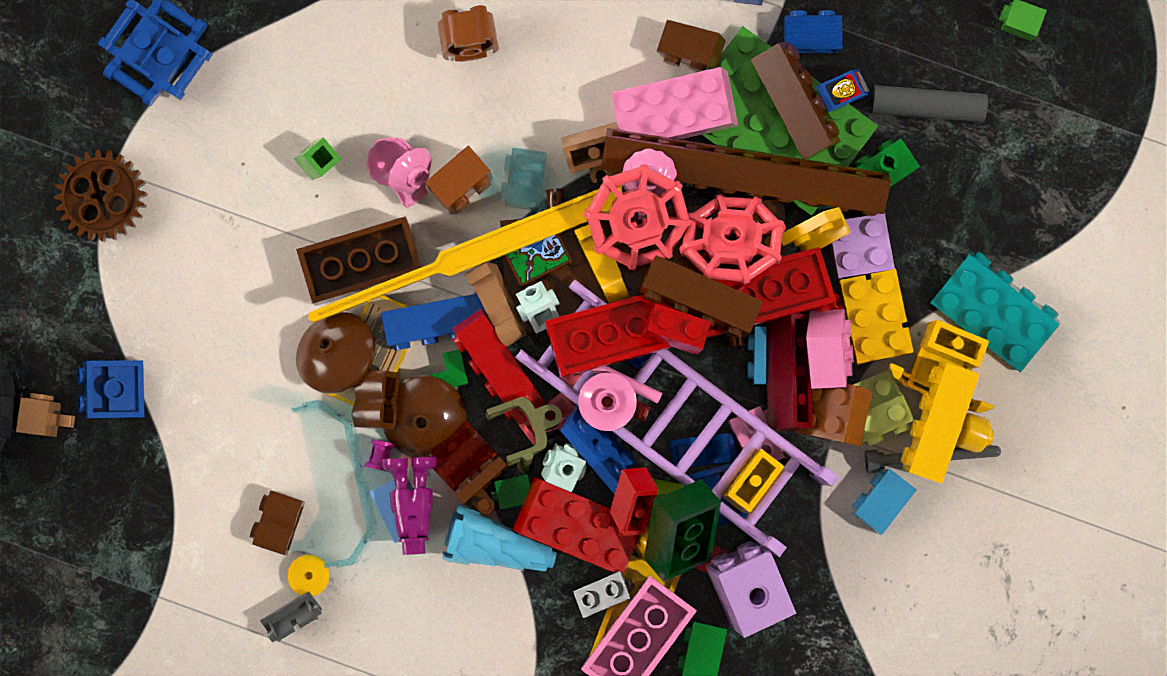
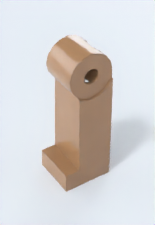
M486 262L465 275L469 284L474 287L492 325L495 326V331L500 341L508 347L527 335L526 328L497 264Z

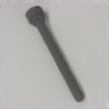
M986 446L983 451L978 453L961 448L954 449L950 461L998 457L1001 454V448L999 446ZM866 450V472L876 473L880 469H885V466L903 465V463H900L902 453L884 455L883 452H878V450Z

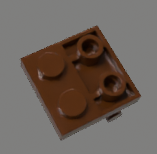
M493 457L489 458L480 466L479 469L482 472L475 479L469 476L458 486L460 492L456 496L462 503L468 506L472 503L480 513L489 515L495 510V502L485 490L510 469L507 463L500 457L496 460Z

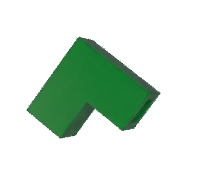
M460 349L443 353L446 371L430 374V376L441 378L454 388L469 384Z

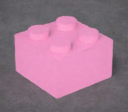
M845 309L828 310L826 312L810 311L806 340L812 389L846 387L847 376H852L854 350L853 345H850L851 320H845Z

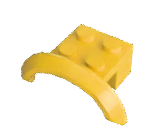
M937 319L928 322L909 374L904 371V368L892 363L889 365V369L894 379L902 385L921 394L924 392L929 393L932 383L928 382V378L933 365L938 366L940 361L970 371L980 368L989 341ZM971 399L968 411L982 413L994 409L995 406L984 401Z

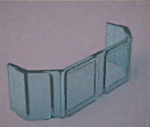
M314 400L302 403V406L291 408L292 413L300 414L321 409L344 424L367 530L349 558L324 563L325 568L331 566L339 568L359 562L371 543L368 540L372 535L376 534L375 530H378L369 485L364 479L363 471H365L357 429L354 427L351 419L341 417L345 416L324 401Z

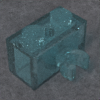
M512 148V155L506 154L504 171L509 172L508 183L502 182L500 199H505L506 207L539 211L547 157L546 152Z

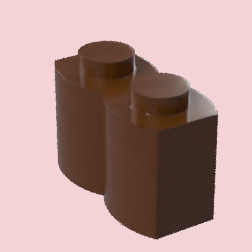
M368 370L366 375L353 386L356 396L351 412L354 427L365 429H394L397 421L398 372Z
M271 490L269 495L264 494L259 506V511L263 512L260 522L255 521L250 532V538H253L252 545L287 556L305 501Z

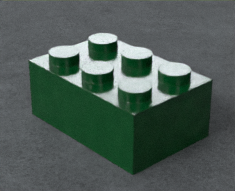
M702 479L691 484H685L679 489L667 494H661L653 499L644 560L663 582L711 561L722 501Z

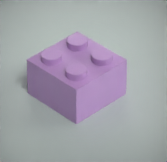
M885 213L876 214V216L845 219L850 229V234L829 244L835 281L862 275L868 276L872 273L895 269Z

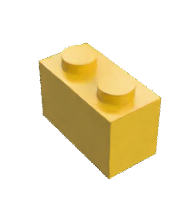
M763 449L756 450L722 498L743 514L750 513L784 466Z

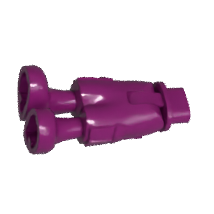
M436 457L411 458L414 482L412 490L408 489V458L383 459L382 461L383 468L391 472L395 481L396 489L389 492L390 507L392 513H394L396 531L400 538L398 542H402L403 555L426 554L425 541H429L430 511H432L433 490L426 488V479L429 470L433 469L437 464Z

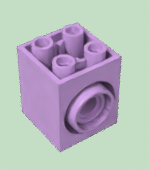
M752 541L742 543L737 546V551L729 555L727 553L719 554L711 559V563L705 565L730 627L744 638L796 614L771 551L759 543H753Z

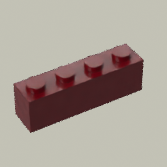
M797 313L766 322L768 426L775 431L789 432L813 429L812 388L806 340L810 315Z

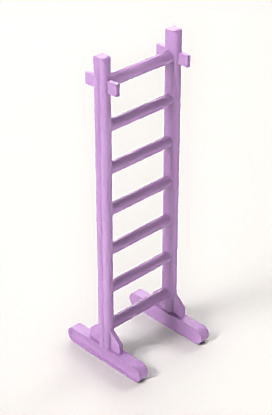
M575 279L568 287L584 299L576 312L607 304ZM551 345L538 362L523 350H520L515 357L577 405L583 385L591 377L597 375L592 371H585L575 385L570 387L547 369L555 358ZM667 349L652 353L633 379L644 384L662 359L688 379L642 440L624 427L612 430V432L682 485L695 482L685 474L729 414L733 412L754 428L756 433L712 491L720 499L765 438L791 456L782 471L745 519L723 502H721L720 514L755 539L760 545L770 550L772 554L780 557L787 547L774 537L762 533L754 525L800 464L811 472L809 474L811 478L824 486L833 487L840 477L829 468L817 464ZM698 386L720 402L722 406L679 463L674 466L654 451L651 446L695 387Z

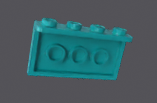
M970 251L965 260L932 299L931 304L967 332L988 340L989 344L987 347L1021 373L1060 325V320L1057 318L1059 313L1048 304L1041 306L1034 300L1036 295L1023 286L1019 289L1012 283L1013 277L1002 269L997 272L990 266L991 261L980 252H977L975 255Z

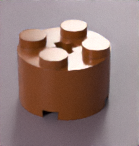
M474 6L470 8V11L447 10L442 13V19L437 25L442 55L445 60L449 61L448 56H455L456 62L473 61L487 57L486 51L493 49V54L498 51L494 17L492 13L487 11L486 6Z

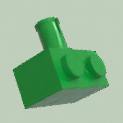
M890 139L878 147L880 153L872 158L867 154L854 163L859 169L889 173L890 187L920 167L902 139L895 143Z

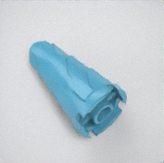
M456 505V512H453L444 543L445 546H448L447 552L443 551L442 560L465 565L473 563L501 566L522 571L524 569L546 571L547 567L553 568L557 552L552 551V547L513 531V528L485 517L476 510Z

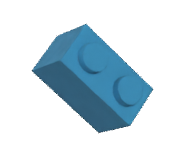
M891 469L877 472L870 481V484L873 485L867 494L862 492L852 505L856 508L852 514L879 535L885 532L917 491V489Z

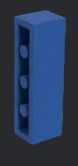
M477 294L380 313L387 347L393 346L394 351L411 348L410 342L421 341L422 346L438 343V337L449 335L450 340H453L457 336L453 327L480 309L489 321L490 319Z

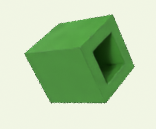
M1013 0L1010 5L1005 4L999 18L1000 21H1003L1001 30L1033 41L1038 35L1047 10L1020 0Z
M322 137L313 141L294 160L309 178L314 180L322 177L341 160V157L326 139Z

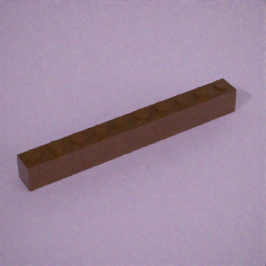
M607 128L601 169L606 170L609 174L616 175L623 172L626 160L630 159L635 152L653 149L655 151H662L673 160L677 172L674 181L691 183V186L695 188L706 189L710 186L719 188L720 191L725 193L741 191L747 192L751 197L756 196L758 198H763L766 195L775 197L776 200L781 202L797 200L803 201L805 205L811 207H819L822 204L831 206L833 209L839 207L843 212L853 209L859 210L861 214L867 216L885 213L891 185L889 173Z

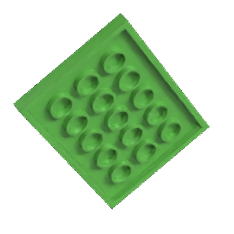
M742 26L721 54L717 68L722 67L728 71L738 126L700 136L716 146L803 159L751 61L752 58L768 50L771 46ZM812 77V87L816 95H820L816 87L821 83ZM850 104L834 112H829L826 107V114L830 120L835 122L840 134L838 136L841 142L805 160L848 167L877 129L878 125ZM792 200L791 202L810 217L818 208L807 206L803 201Z

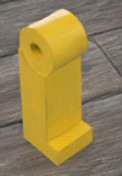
M589 224L575 230V235L608 304L629 298L616 260L602 253L597 254L595 252V244Z

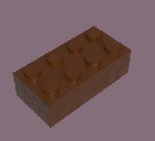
M406 216L296 249L310 298L315 306L351 296L422 267Z

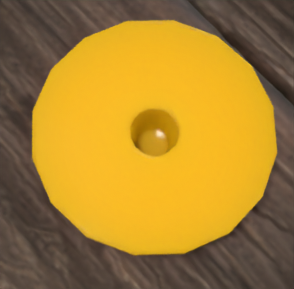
M306 554L296 558L291 563L287 579L295 593L302 596L309 591L312 596H316L326 589L329 583L330 572L327 564L321 558Z

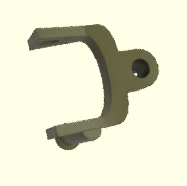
M520 397L487 409L486 418L490 420L514 408L521 410L525 414L535 435V445L507 456L506 463L508 467L517 463L518 471L522 474H528L534 467L532 462L533 455L544 451L546 448L547 436L545 432L555 429L560 424L562 413L559 407L552 404L535 409L527 398ZM551 416V417H553V418H555V419L552 420V421H549V420H547L545 417Z

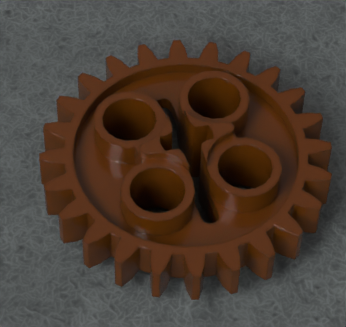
M97 150L95 158L89 152H85V161L74 157L76 166L72 167L66 164L65 166L69 174H59L64 183L55 184V187L62 191V194L54 196L55 200L62 201V204L56 207V210L58 212H65L60 220L62 222L71 220L68 229L74 231L79 227L77 236L82 238L88 232V240L94 241L97 234L101 242L106 241L107 234L113 240H117V231L126 236L127 230L125 227L127 225L136 228V224L132 219L134 217L143 218L138 212V208L147 207L146 204L140 201V198L148 196V193L139 189L146 182L144 180H136L141 172L139 170L131 172L134 165L131 161L123 165L124 156L121 154L114 160V153L112 151H108L106 156L103 157L102 151ZM114 171L117 176L116 181L112 185H105V175L108 172ZM94 172L97 173L100 190L107 193V195L103 196V201L110 215L109 220L105 219L102 202L95 199V197L99 196V191L92 177ZM83 180H88L89 190L84 194H79L77 191L78 184ZM118 198H123L125 201L124 209L120 212H114L112 208L113 202ZM90 207H96L98 210L97 217L92 221H87L86 211Z

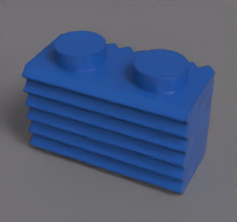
M798 10L791 11L790 16H785L784 42L789 41L790 45L795 46L798 53L841 52L843 48L842 15H835V11L832 10L819 11L818 15H807V11Z

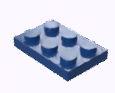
M576 404L560 431L610 490L615 493V489L618 488L619 476L621 475L620 471L635 468L637 463L634 456L629 450L624 449L614 432L592 427L582 417L579 406Z

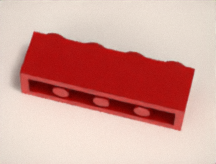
M481 309L453 327L457 335L453 338V341L462 353L467 350L473 359L468 362L477 375L483 373L487 378L488 382L484 385L493 398L499 396L503 403L520 397H525L533 404L535 409L547 405L508 347L500 341L495 328ZM516 408L504 413L509 421L515 418L519 425L528 420L525 414Z

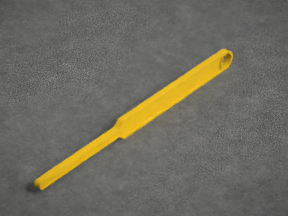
M623 185L616 186L622 193ZM599 189L441 251L434 263L313 310L308 314V318L311 322H318L438 273L448 277L454 276L587 223L588 220L584 217V211L589 208ZM612 191L600 211L608 212L611 208V203L616 199Z

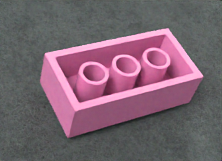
M722 67L612 92L619 130L680 140L738 126L728 71Z
M649 575L583 664L581 670L589 676H649L697 610Z

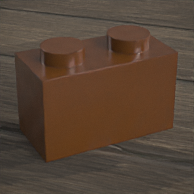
M667 19L657 52L664 58L663 62L669 65L679 67L680 63L690 65L689 69L695 72H702L717 68L726 40L720 33Z

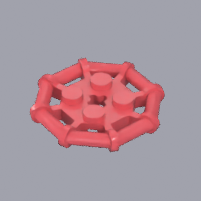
M641 164L638 168L608 177L606 175L603 177L602 185L589 208L584 211V217L588 220L595 244V252L597 254L602 253L624 264L629 270H635L636 267L651 263L655 255L664 259L672 258L674 249L686 228L691 226L692 219L688 216L683 198L682 184L648 168L646 164ZM639 180L638 188L622 193L616 187ZM647 180L665 189V192L659 196L646 189ZM612 191L616 199L611 203V208L608 212L600 211ZM670 198L673 201L676 217H670L667 213L665 202ZM638 211L641 214H646L640 225H637L635 221L631 222L634 213ZM600 220H609L612 234L607 238L604 237ZM668 225H675L664 244L660 240L662 232L665 228L667 229ZM617 241L623 242L631 247L630 254L612 245ZM653 244L659 247L658 249L638 255V249Z
M717 194L715 195L716 198L695 212L688 213L692 222L691 226H688L684 232L683 243L679 248L680 253L683 257H687L703 276L710 279L741 281L744 284H748L752 278L773 264H779L781 261L782 236L786 229L784 221L778 220L762 203L761 198L756 196L753 199L727 197ZM727 208L745 209V211H743V210H731V209H727ZM719 209L718 217L713 220L712 217L708 220L705 219ZM753 214H757L765 223L760 224L758 221L756 223L753 220ZM696 228L704 230L702 239L695 240ZM731 233H736V237L739 239L730 241L725 237H730ZM771 234L769 247L761 244L762 235ZM705 250L711 259L710 263L708 264L697 251ZM757 254L763 256V258L747 268L746 264L750 263L754 256ZM720 263L738 265L740 270L718 268Z

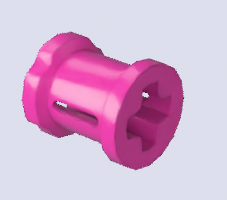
M371 439L372 447L369 460L365 462L364 466L386 471L382 466L383 459H389L391 449H394L395 444Z

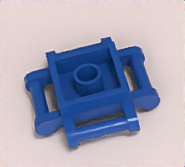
M128 0L125 4L127 6L112 29L105 38L102 37L98 42L99 46L115 56L106 66L103 75L109 80H116L141 97L143 99L142 102L149 107L154 104L163 90L181 101L185 96V89L203 63L209 61L213 56L211 52L196 43L208 24L202 19H195L169 0H153L148 10L135 0ZM163 10L190 28L191 32L188 36H185L157 17V15ZM137 13L142 19L121 49H119L114 44ZM193 52L196 53L175 85H172V81ZM125 63L153 82L152 88H146L121 71L122 65Z

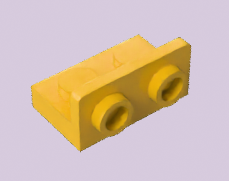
M837 207L823 211L785 231L782 236V244L784 246L794 243L795 246H799L801 252L817 247L821 249L850 234V229L840 208Z

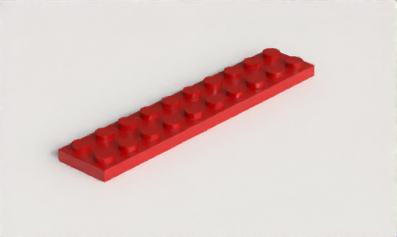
M820 247L783 256L779 264H773L752 278L748 284H744L741 281L713 279L763 301L754 325L836 302ZM644 294L546 320L544 323L560 378L673 348L642 337L650 309L655 303L646 300ZM660 302V305L671 308L670 305ZM716 325L709 327L706 338L724 334L725 329Z

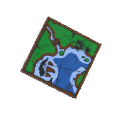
M559 234L504 255L520 287L572 262Z

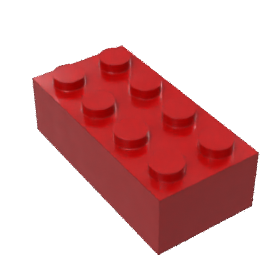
M536 477L532 481L512 529L521 535L611 572L617 573L622 571V574L625 572L640 536H623L609 512L610 508Z

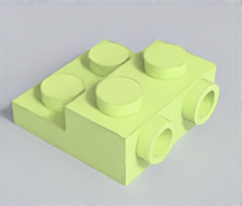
M890 369L854 384L873 391L862 443L867 441L868 445L871 446L885 440L882 434L893 430L896 435L910 429L909 423L914 421V418Z

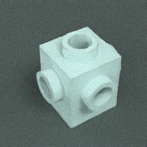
M542 281L516 294L521 304L516 308L523 322L530 321L535 333L546 329L544 323L546 320L560 317L555 306L559 305V301L552 289L549 291L545 289Z
M555 443L553 449L548 450L544 457V468L541 475L546 482L572 492L577 480L580 481L585 474L586 460L573 445L565 443L563 447Z

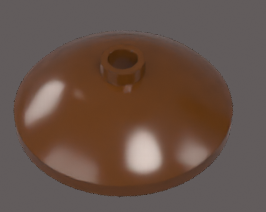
M340 312L314 322L305 331L297 347L296 366L300 377L309 387L325 394L340 393L350 389L366 375L371 367L375 355L373 332L364 320L348 312Z
M416 375L399 382V392L396 399L397 421L395 428L383 429L389 442L395 444V448L401 453L413 458L439 457L452 450L460 441L467 420L466 408L457 390L445 380L430 375ZM422 417L427 421V424L420 426L417 423V419Z

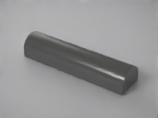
M874 85L871 114L983 123L987 114L988 96L983 93Z

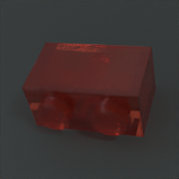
M467 421L428 457H436L437 464L433 470L455 492L464 480L476 474L480 470V466L489 458L495 457L497 453Z

